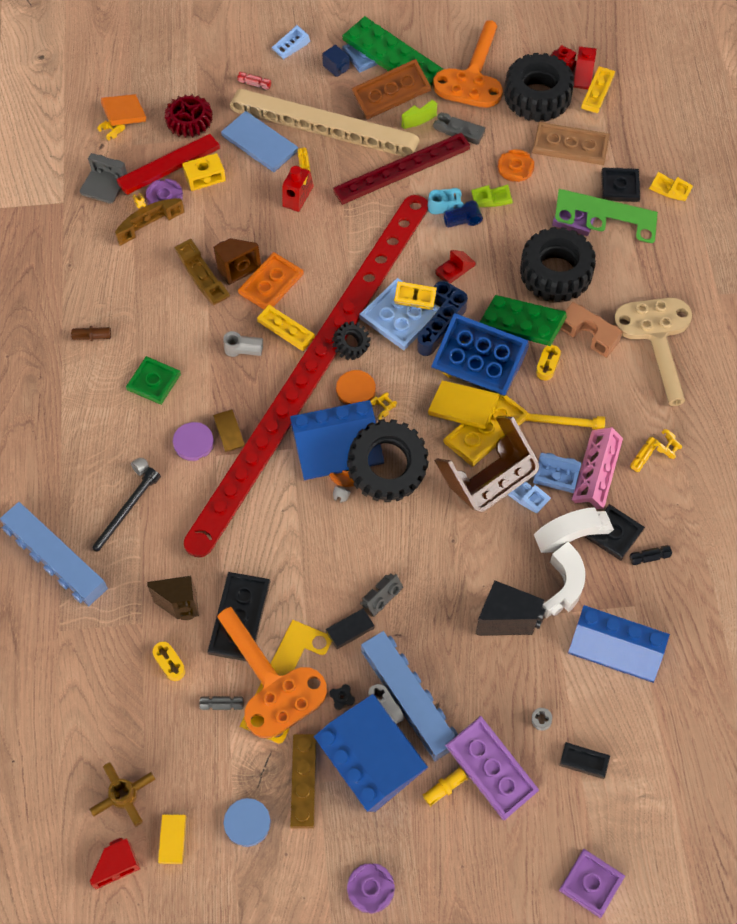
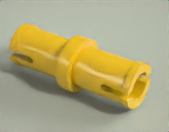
M458 767L446 778H440L438 784L423 793L422 796L431 807L445 795H451L452 790L465 780H468L464 771Z

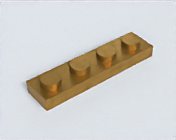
M293 734L291 829H314L316 739L313 736L316 734Z

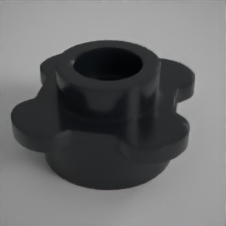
M344 684L342 688L330 691L329 695L334 700L335 709L341 710L355 703V698L350 693L351 688L349 685Z

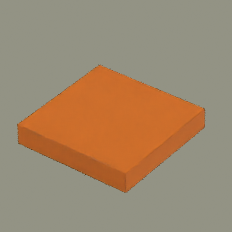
M136 94L101 98V104L111 126L146 122V115Z

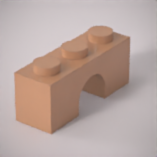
M572 302L565 310L567 318L560 328L563 332L573 338L581 331L591 332L594 337L590 348L606 358L619 344L623 331L617 326L611 325L599 315L591 313L585 307L575 302Z

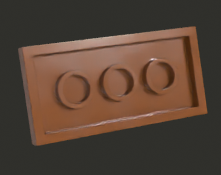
M416 59L352 88V92L367 120L431 91V86Z

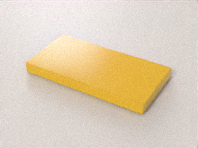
M499 394V400L486 429L461 423L443 439V443L473 467L496 447L497 441L505 435L496 420L497 416L514 417L518 426L526 421L530 413L507 395ZM510 412L522 413V415H521V416H515V415H509V413H510Z

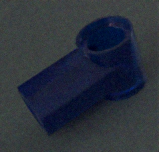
M473 200L464 203L460 208L443 211L444 222L448 228L466 223L469 226H475L483 221L478 203Z

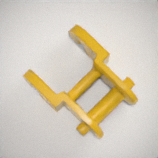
M104 121L98 125L97 129L99 132L102 131L101 128L104 130L111 129L112 131L106 135V139L110 141V136L112 139H115L117 134L125 129V125H116L117 127L113 128L109 121Z
M388 392L383 393L379 398L375 397L371 400V405L380 404L385 409L378 415L379 420L382 419V416L385 418L389 415V411L397 405V401H392L388 397ZM386 400L389 405L385 406L382 402Z
M663 429L661 433H666L665 438L668 444L665 447L660 442H655L653 446H658L656 450L664 453L668 458L675 459V452L677 449H682V445L675 439L676 436L672 432Z

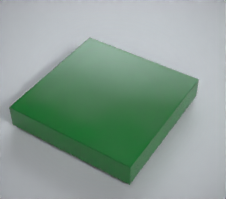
M146 356L126 385V389L162 405L180 377L181 372Z

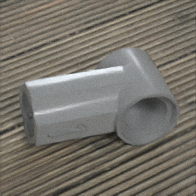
M235 331L227 332L223 337L224 351L228 356L235 357L239 354L261 356L263 338L240 336Z

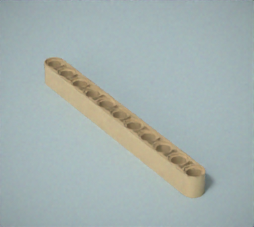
M238 89L230 103V108L239 114L247 111L258 119L402 157L415 153L420 141L417 135L410 132L244 89Z

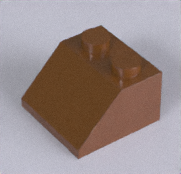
M229 238L213 247L217 270L228 285L254 273L261 266L259 245L255 242Z

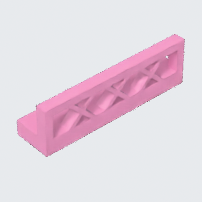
M612 427L591 431L572 501L575 503L590 502L596 509H604L623 440ZM597 436H603L602 440L595 444ZM598 451V456L591 462L592 456ZM594 469L593 474L586 479L587 473ZM589 487L587 495H581L582 491Z

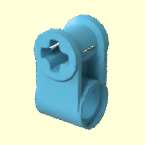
M458 188L432 190L428 198V211L435 215L461 212L464 209V203L461 201V190Z

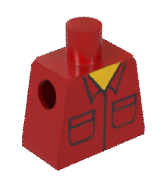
M299 166L291 167L282 185V207L300 212L314 187L309 170Z

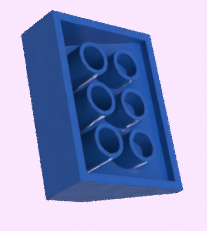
M454 313L431 368L506 396L529 348L528 340Z
M370 400L290 416L303 479L309 480L328 476L330 473H342L343 470L349 471L347 459L353 439L368 424L372 422L376 424ZM381 444L373 447L369 453L368 464L370 467L384 464Z
M374 694L331 721L313 736L367 812L378 811L429 768Z

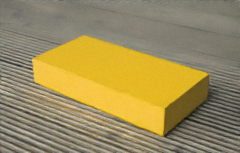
M162 815L159 864H183L186 815Z

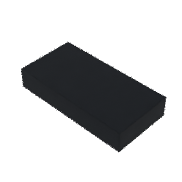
M363 608L327 628L326 633L336 649H339L375 629V625Z
M565 742L559 766L605 779L610 755Z

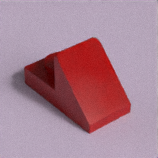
M451 250L450 259L435 269V274L442 281L451 284L476 266V262L464 251Z

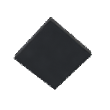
M602 168V199L623 202L640 201L639 169Z
M609 504L604 511H606L614 530L609 534L586 535L585 538L621 561L645 527Z

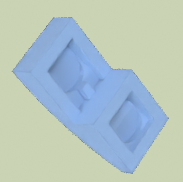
M524 482L508 494L516 502L535 513H538L551 499L536 485L532 487L527 482Z

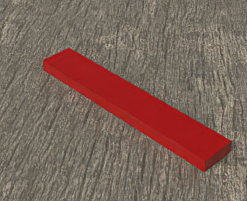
M209 133L118 178L117 184L128 195L183 168L182 163L205 157L219 150L220 144Z

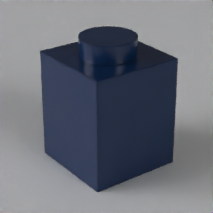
M336 44L322 53L323 66L335 77L350 69L349 55Z

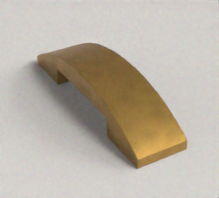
M181 198L154 202L131 214L115 231L118 244L121 246L136 238L135 231L164 216L171 220L185 213Z
M192 239L174 247L187 272L212 305L230 297L222 282L217 280L201 257V252Z

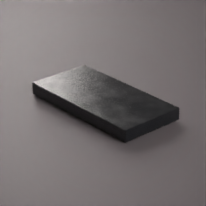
M228 572L217 613L218 616L224 609L232 607L255 642L268 595L270 579ZM216 617L207 651L208 655L246 661Z

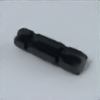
M669 545L661 546L660 549L656 547L642 550V553L633 552L630 554V561L632 565H638L641 562L647 563L660 560L661 557L663 559L670 558L672 550Z

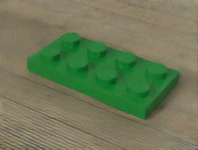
M495 295L480 323L528 341L551 346L567 318V314L565 311Z

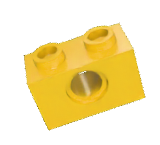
M217 153L182 163L184 175L191 191L226 181L224 168Z

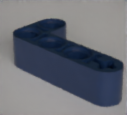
M445 281L435 284L434 287L437 289L434 303L440 308L418 335L417 351L422 356L433 354L441 344L453 314L456 313L463 316L467 310V294Z

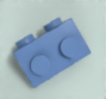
M540 453L539 470L535 474L533 483L574 493L581 462L572 458L557 457L552 453Z

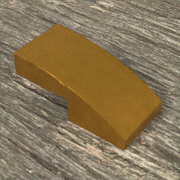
M233 410L213 415L225 453L243 448L245 444Z

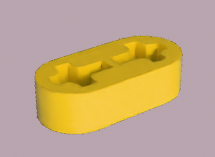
M546 346L543 349L536 369V375L539 379L547 381L553 377L561 354L557 346ZM554 353L552 359H548L549 354ZM545 366H549L546 373L542 372Z
M157 643L153 648V656L169 680H181L185 675L183 662L169 643ZM161 649L166 651L168 659L165 660L163 655H160L159 651ZM171 663L178 668L179 672L177 674L172 672Z

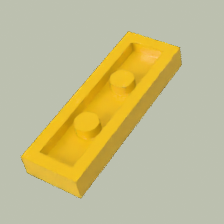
M598 66L581 109L599 113L615 76L614 70Z
M268 305L257 317L258 323L301 351H304L315 338L313 332L271 305Z

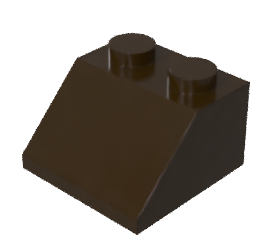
M191 576L147 582L154 603L176 619L191 620L199 616L197 592Z

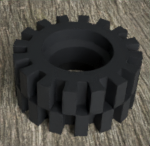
M351 321L349 324L346 322L333 334L332 341L334 343L332 346L333 348L337 347L335 352H340L339 356L341 358L345 355L346 360L350 358L355 360L368 350L367 348L370 346L369 342L371 341L370 337H367L369 332H364L365 327L362 326L360 328V323L357 322L354 325V321ZM346 335H352L357 340L358 344L356 347H351L346 343Z

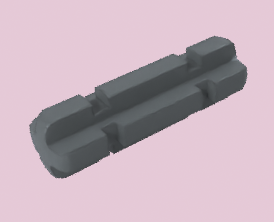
M202 696L200 697L199 706L201 710H209L210 708H213V710H231V708L242 710L244 699L241 696H234V698H231V696H213L212 698Z

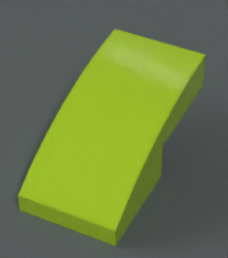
M432 99L420 109L414 105L402 114L401 127L403 129L412 128L437 116V103Z
M487 185L471 190L475 207H496L513 203L509 185L490 189V186Z

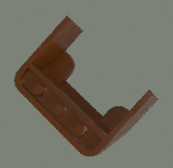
M496 417L498 424L505 434L496 443V452L500 458L471 479L463 471H458L451 460L439 458L434 460L450 489L475 511L483 512L533 477L539 470V462L514 417Z

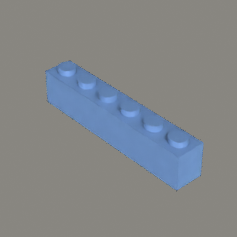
M20 502L0 518L4 525L1 527L9 537L14 535L17 538L15 540L16 543L23 550L27 548L31 552L29 555L37 563L41 561L45 565L43 568L49 575L53 576L55 574L59 578L57 581L65 590L70 588L73 591L72 596L79 603L85 602L90 606L108 589L105 581Z
M382 631L361 644V652L435 762L449 753L445 745L458 733L452 726L449 728L445 722L446 716L440 708L436 709L432 703L434 699L427 689L423 690L418 674L415 671L411 672L405 655L403 653L399 654L396 650L397 645L391 636L387 637L385 632Z

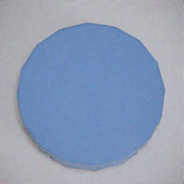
M245 798L236 801L229 807L225 813L223 824L227 836L233 843L243 847L258 845L266 838L271 820L269 812L263 803L256 799Z

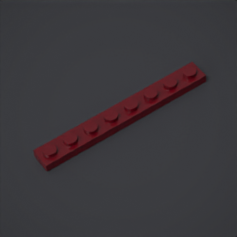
M462 133L456 134L333 187V193L341 205H344L470 150V143Z

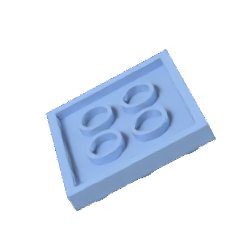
M397 278L359 314V319L404 351L418 337L419 333L440 307L434 304L433 310L394 304L397 282H403Z

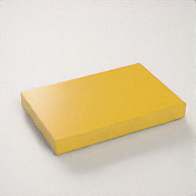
M442 380L428 409V415L486 429L499 400V394Z

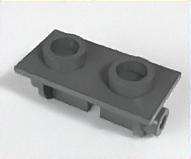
M390 573L385 575L375 585L379 591L371 589L362 598L360 604L365 609L369 608L373 617L403 588L397 574L393 575Z

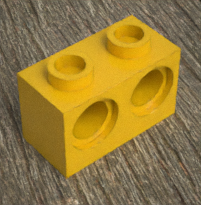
M398 281L394 304L433 310L437 288Z

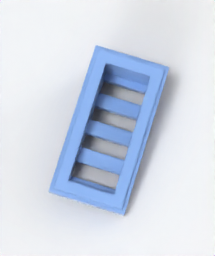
M296 25L272 49L284 60L310 42V38L305 31Z

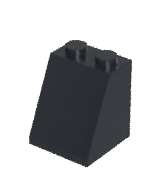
M494 580L478 618L476 635H533L535 628L540 629L546 612V609L543 608L545 600Z

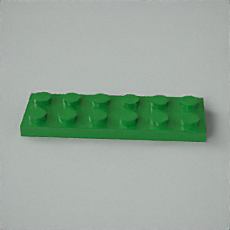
M366 16L342 35L344 42L365 54L369 59H373L375 63L387 71L416 59L430 86L433 85L435 75L444 70Z

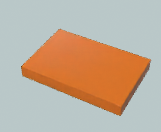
M273 252L238 289V294L262 309H265L268 305L274 307L302 277L304 270Z

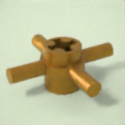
M111 762L106 763L103 769L111 782L108 789V798L89 809L94 817L109 807L114 806L119 809H126L134 826H139L143 823V820L134 806L137 791L156 780L154 775L150 772L132 783L128 780L120 779ZM120 789H123L125 792H129L128 795L121 797V799H117L120 797Z

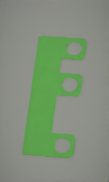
M559 189L555 219L558 222L573 224L575 210L588 213L586 226L589 229L604 231L606 218L608 217L637 224V239L648 243L655 242L658 212ZM567 210L570 212L571 218L569 220L561 219L559 216L560 211ZM594 217L599 218L602 221V226L599 228L593 227L590 222L591 219ZM641 230H649L652 233V237L650 239L642 238L640 235Z

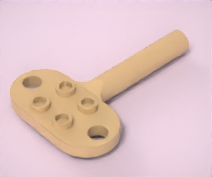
M662 298L624 304L616 311L614 325L623 331V337L628 339H648L651 341L669 405L679 406L683 404L685 398L667 336L682 333L689 327L692 320L690 307L684 301L677 298ZM682 312L686 317H679L677 313ZM627 320L629 324L623 325L619 321Z

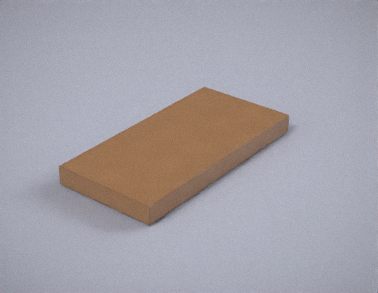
M539 122L532 153L604 165L610 134Z

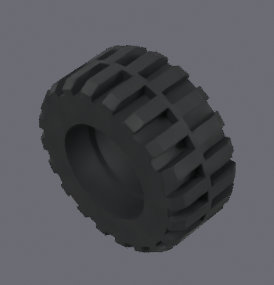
M548 53L524 55L523 58L520 57L515 63H512L507 71L504 90L506 104L509 105L512 112L515 111L517 116H522L528 121L531 119L535 120L534 122H540V120L545 122L551 118L555 119L560 114H563L571 103L574 75L570 67L566 66V63L562 59L559 60L557 56H549ZM542 84L551 89L538 91L529 88L528 85Z
M551 227L549 230L539 231V234L535 233L527 240L522 252L520 265L522 282L526 284L525 287L529 291H533L535 296L538 298L541 296L546 301L550 299L554 300V302H560V300L566 302L570 301L572 297L575 299L581 296V293L588 289L593 278L596 264V254L592 249L593 246L589 241L586 242V238L582 234L578 235L577 231H569L564 227H561V229ZM549 258H560L568 261L574 268L562 272L554 271L544 266L542 261Z
M385 419L378 420V423L374 424L372 422L365 429H361L356 438L353 439L347 459L348 474L350 479L354 481L353 485L356 489L360 488L364 496L367 497L369 495L375 501H379V499L384 500V502L399 501L405 496L411 495L424 479L429 464L427 460L429 455L428 449L424 448L425 441L423 438L419 439L417 436L418 432L415 429L410 430L407 428L409 424L403 422L401 425L394 419H391L390 422H386ZM388 443L400 448L407 459L404 473L395 479H385L376 475L368 464V456L373 447L378 444Z

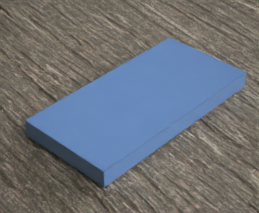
M247 111L221 131V135L272 172L279 169L298 152V147Z

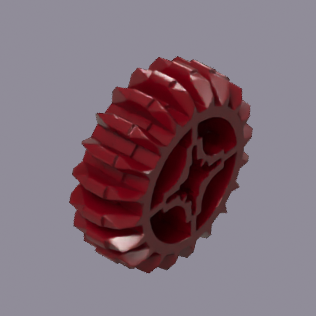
M185 94L184 97L178 96L177 100L172 99L171 103H167L164 118L168 129L173 134L176 133L178 137L183 135L185 138L187 136L193 138L196 134L200 136V132L206 133V129L210 128L213 121V111L205 98H201L199 95L194 97L193 94L190 96Z

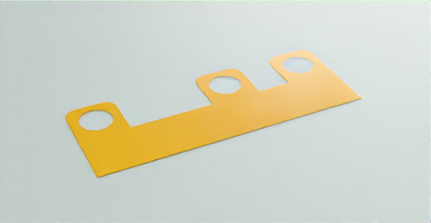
M292 620L271 665L278 675H286L295 669L304 649L324 655L327 653L332 641L326 633ZM323 636L326 639V646L323 649L314 648L312 641L315 637ZM262 683L260 684L256 694L263 689ZM255 716L251 720V724L254 727H260L264 723V719L261 716ZM243 718L239 727L250 731ZM289 729L284 731L280 737L266 739L280 744L285 740Z

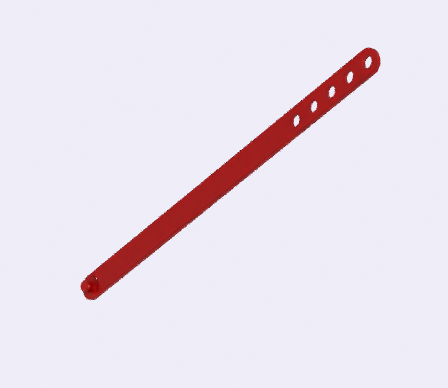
M410 195L405 198L184 538V548L191 556L198 558L207 556L218 542L291 427L290 416L300 413L337 355L335 352L337 347L333 348L332 346L334 343L332 341L333 334L346 322L349 324L351 321H354V325L358 322L359 314L368 306L426 215L428 201L424 197ZM413 203H418L421 205V207L415 210L412 209L410 205ZM405 220L408 221L410 225L407 227H401L399 225V222ZM391 238H395L399 241L396 245H390L387 243V241ZM379 256H383L387 259V261L384 263H378L375 259ZM366 275H373L375 277L371 282H367L363 278ZM204 533H207L208 535H210L211 538H212V540H209L208 536L205 535Z

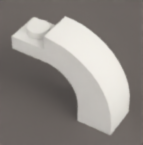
M595 507L562 515L545 524L534 533L541 553L557 551L567 542L586 535L609 534L614 529L606 511L597 512Z
M569 542L560 547L551 556L550 563L561 574L564 587L543 604V608L546 609L544 614L546 619L551 615L556 616L563 608L568 612L571 611L577 604L584 587L585 567L579 553Z

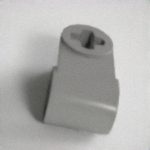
M376 684L369 689L368 697L372 694H377L379 697L382 696V700H379V702L396 724L405 720L401 709L385 686Z

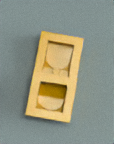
M658 172L649 189L672 199L686 201L693 185L679 177L672 180Z

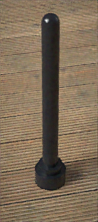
M147 467L143 473V481L92 547L94 551L98 552L101 550L149 485L152 486L153 483L156 484L161 475L156 470Z

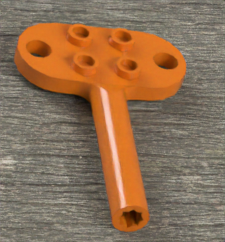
M488 20L484 23L467 69L448 68L441 70L435 75L433 89L439 97L484 108L495 106L500 102L503 91L501 83L497 79L481 73L497 30V24L494 21ZM495 92L497 93V95H491L489 93Z
M228 607L218 614L217 618L263 685V689L248 701L244 710V720L247 728L255 736L260 738L278 736L323 704L327 695V684L324 677L317 670L310 667H299L286 675H278L233 608ZM310 679H318L320 686L317 689L309 688L307 683ZM261 716L264 719L263 725L254 727L251 724L252 718Z

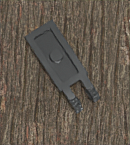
M444 112L437 115L438 120H435L433 123L435 130H439L449 136L462 133L468 142L479 145L485 133V127L451 117Z

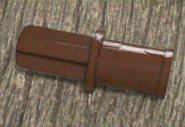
M93 326L89 328H75L71 330L72 340H90L91 342L94 339H111V328H93Z

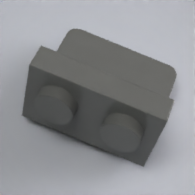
M91 153L88 157L91 172L82 185L80 194L112 204L121 191V187L117 184V179L127 174L125 163Z

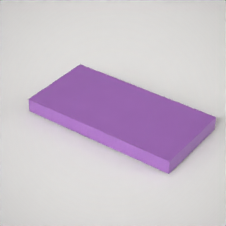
M479 716L445 745L502 820H506L539 791L482 716Z

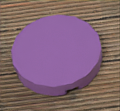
M165 179V181L156 180L146 190L148 205L166 199L181 198L183 200L181 186L171 179Z
M190 422L179 427L174 433L173 445L179 457L189 461H196L203 456L209 455L213 449L214 439L212 431L206 425Z
M379 864L360 865L353 870L348 879L347 892L349 900L355 908L362 912L371 914L380 912L389 906L394 896L395 886L393 877L386 868Z

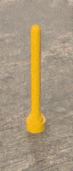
M510 412L509 415L521 416L522 413ZM529 414L526 418V421L592 427V430L605 428V416L583 419Z

